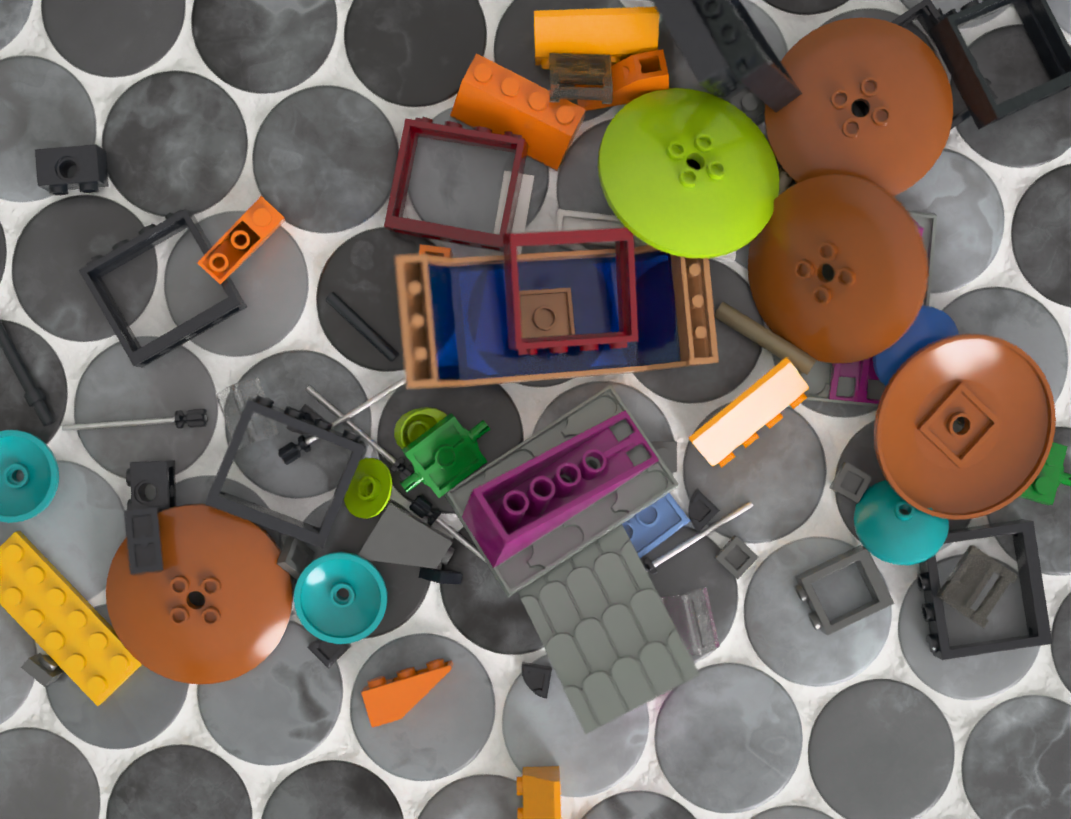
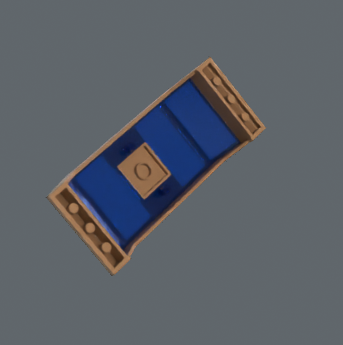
M650 245L634 247L638 341L627 342L628 347L610 349L609 343L598 344V350L580 351L579 346H568V352L549 353V348H537L538 354L519 355V350L510 349L508 342L504 255L463 258L429 256L428 254L395 256L406 388L469 387L638 373L719 363L709 258L680 257L663 252ZM615 248L517 254L522 338L619 331Z

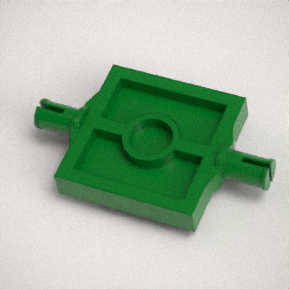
M450 413L402 449L410 460L414 473L400 482L401 486L409 493L410 490L423 482V484L429 486L438 498L442 497L488 462L480 452L476 440L491 429L482 420L468 431Z
M1052 443L1049 456L1042 470L1019 497L1045 505H1053L1060 483L1071 486V474L1064 472L1063 467L1068 446Z

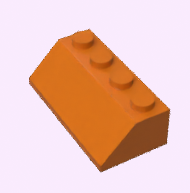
M476 53L461 82L450 117L472 128L475 126L489 128L494 134L504 135L505 131H511L513 134L522 135V138L526 140L529 146L527 156L558 171L585 118L586 109Z

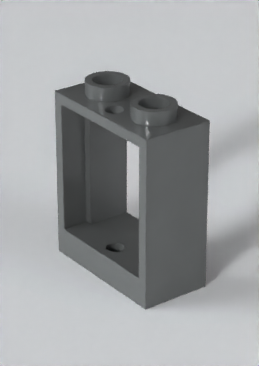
M861 545L795 576L798 585L794 586L797 595L802 603L807 601L811 609V613L808 614L811 624L816 631L820 629L827 636L894 604L870 552ZM855 562L873 601L829 622L811 583Z

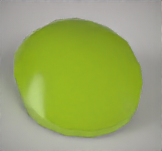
M431 407L413 409L403 414L397 421L394 429L397 445L404 449L447 415L445 412Z

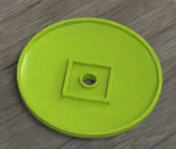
M669 88L646 93L626 104L614 116L600 144L598 175L602 191L610 208L621 223L636 237L663 252L687 258H713L729 254L751 242L763 230L774 212V200L779 195V172L776 158L769 142L759 127L744 112L715 95L685 88ZM693 159L697 161L701 169L695 170L690 168L686 160Z

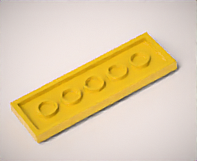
M21 531L14 532L0 546V605L97 706L101 705L142 664L124 647L114 628Z

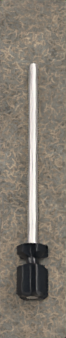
M404 378L400 379L331 423L333 424L331 429L336 428L406 383V380ZM301 435L298 437V444L288 443L279 449L278 455L284 464L288 465L301 457V450L305 452L311 451L309 444L319 438L312 435L305 439Z
M311 386L307 387L306 391L338 418L344 416ZM351 420L344 422L393 464L390 468L391 472H401L399 478L402 481L414 473L411 464L406 467L403 465L405 459L402 456L396 460Z
M205 409L188 410L187 415H184L183 411L179 410L175 412V417L62 425V430L71 431L175 423L178 429L183 428L185 423L188 424L189 428L205 427L208 417Z
M421 495L417 496L409 506L411 511L420 518L427 516V523L430 526L436 522L485 562L477 547L439 518L442 513L439 509L433 512L431 510L432 504Z
M751 501L653 562L649 557L644 559V567L647 573L650 572L653 575L658 573L655 568L656 566L753 507Z

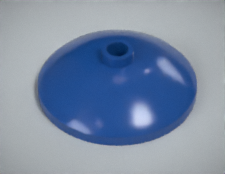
M922 305L908 331L890 348L873 356L874 370L881 383L886 387L899 367L921 348L939 339L959 335L957 326L952 318L935 307Z

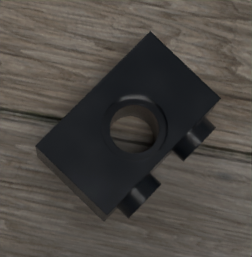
M98 145L35 149L37 184L42 189L48 191L50 195H67L68 190L79 189L82 193H95L99 191V187H109L106 151ZM77 165V173L73 177L68 178L69 168Z
M175 460L130 462V468L126 471V483L128 487H131V499L127 502V510L157 507L159 513L176 506ZM148 484H152L156 488V496L153 500L148 499L145 495V488Z

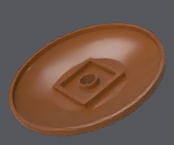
M860 17L838 20L823 25L804 36L793 45L781 60L802 94L777 113L765 103V129L776 160L795 183L823 175H850L870 181L896 196L923 178L940 157L948 140L952 125L953 97L951 86L943 65L936 54L922 39L908 29L875 18ZM855 101L865 102L868 106V114L864 117L855 116L851 111L852 103Z
M838 174L823 175L791 186L774 200V212L763 230L750 242L748 279L755 305L772 332L818 361L852 363L868 359L890 348L911 327L925 298L928 280V261L924 242L910 213L892 194L882 187L859 177ZM825 264L831 265L834 269L835 274L831 281L825 279L822 274V268Z
M959 334L932 342L914 353L899 367L881 396L874 422V446L880 469L892 489L902 499L929 515L944 519L961 520L978 518L1000 510L1018 498L1032 484L1049 456L1056 424L1053 394L1046 376L1037 363L1026 352L1010 342L983 334ZM958 417H963L965 421L963 429L959 432H954V421Z
M186 504L165 509L158 513L164 570L159 573H145L137 576L130 574L126 537L118 548L109 568L106 584V601L109 617L118 638L129 653L142 665L174 681L188 684H214L237 678L249 672L273 652L290 620L293 605V584L291 575L276 564L281 549L259 524L206 504ZM193 591L202 593L205 597V604L201 606L192 604L189 594Z

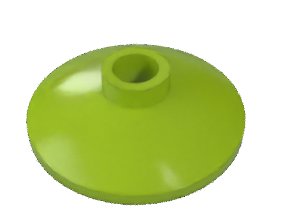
M364 458L359 461L344 497L346 508L355 517L362 519L375 517L387 505L392 492V477L385 463L375 458Z

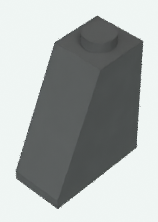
M392 502L389 503L358 555L370 561L437 569L440 563L445 565L448 563L456 549L451 547L454 539Z

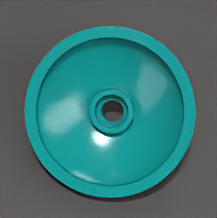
M20 430L0 431V522L13 523L25 521L40 514L53 500L59 484L58 463L50 447L39 437ZM19 470L24 473L22 481H19L16 476Z
M887 480L869 487L864 492L859 503L856 504L854 511V528L860 542L872 555L888 563L914 565L924 562L941 549L948 535L949 519L935 517L913 507L892 489ZM905 509L909 512V515H903L899 510Z
M348 552L329 553L312 561L301 573L294 591L295 610L302 625L315 637L333 644L357 642L371 634L383 619L388 600L384 579L377 568L365 558ZM341 588L346 589L349 592V596L341 597L338 590Z

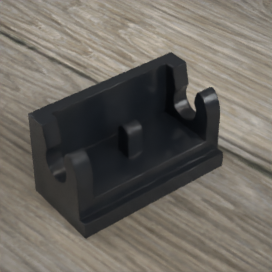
M152 507L124 511L130 574L137 576L145 573L162 572L164 568L158 508Z

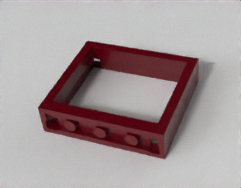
M427 117L415 118V120L405 118L384 227L394 233L504 252L503 234L512 233L529 147L526 140L522 138V135L513 134L511 131H505L504 135L494 134L491 129L481 126H475L474 130L462 128V124L452 121H445V124L441 125L433 123V120ZM418 137L515 153L499 235L403 218Z
M627 228L503 234L508 342L510 349L519 350V355L538 354L537 348H549V353L568 352V346H579L580 351L598 350V344L609 343L610 349L628 347L627 342L638 341L634 235ZM615 241L619 331L522 338L517 246Z

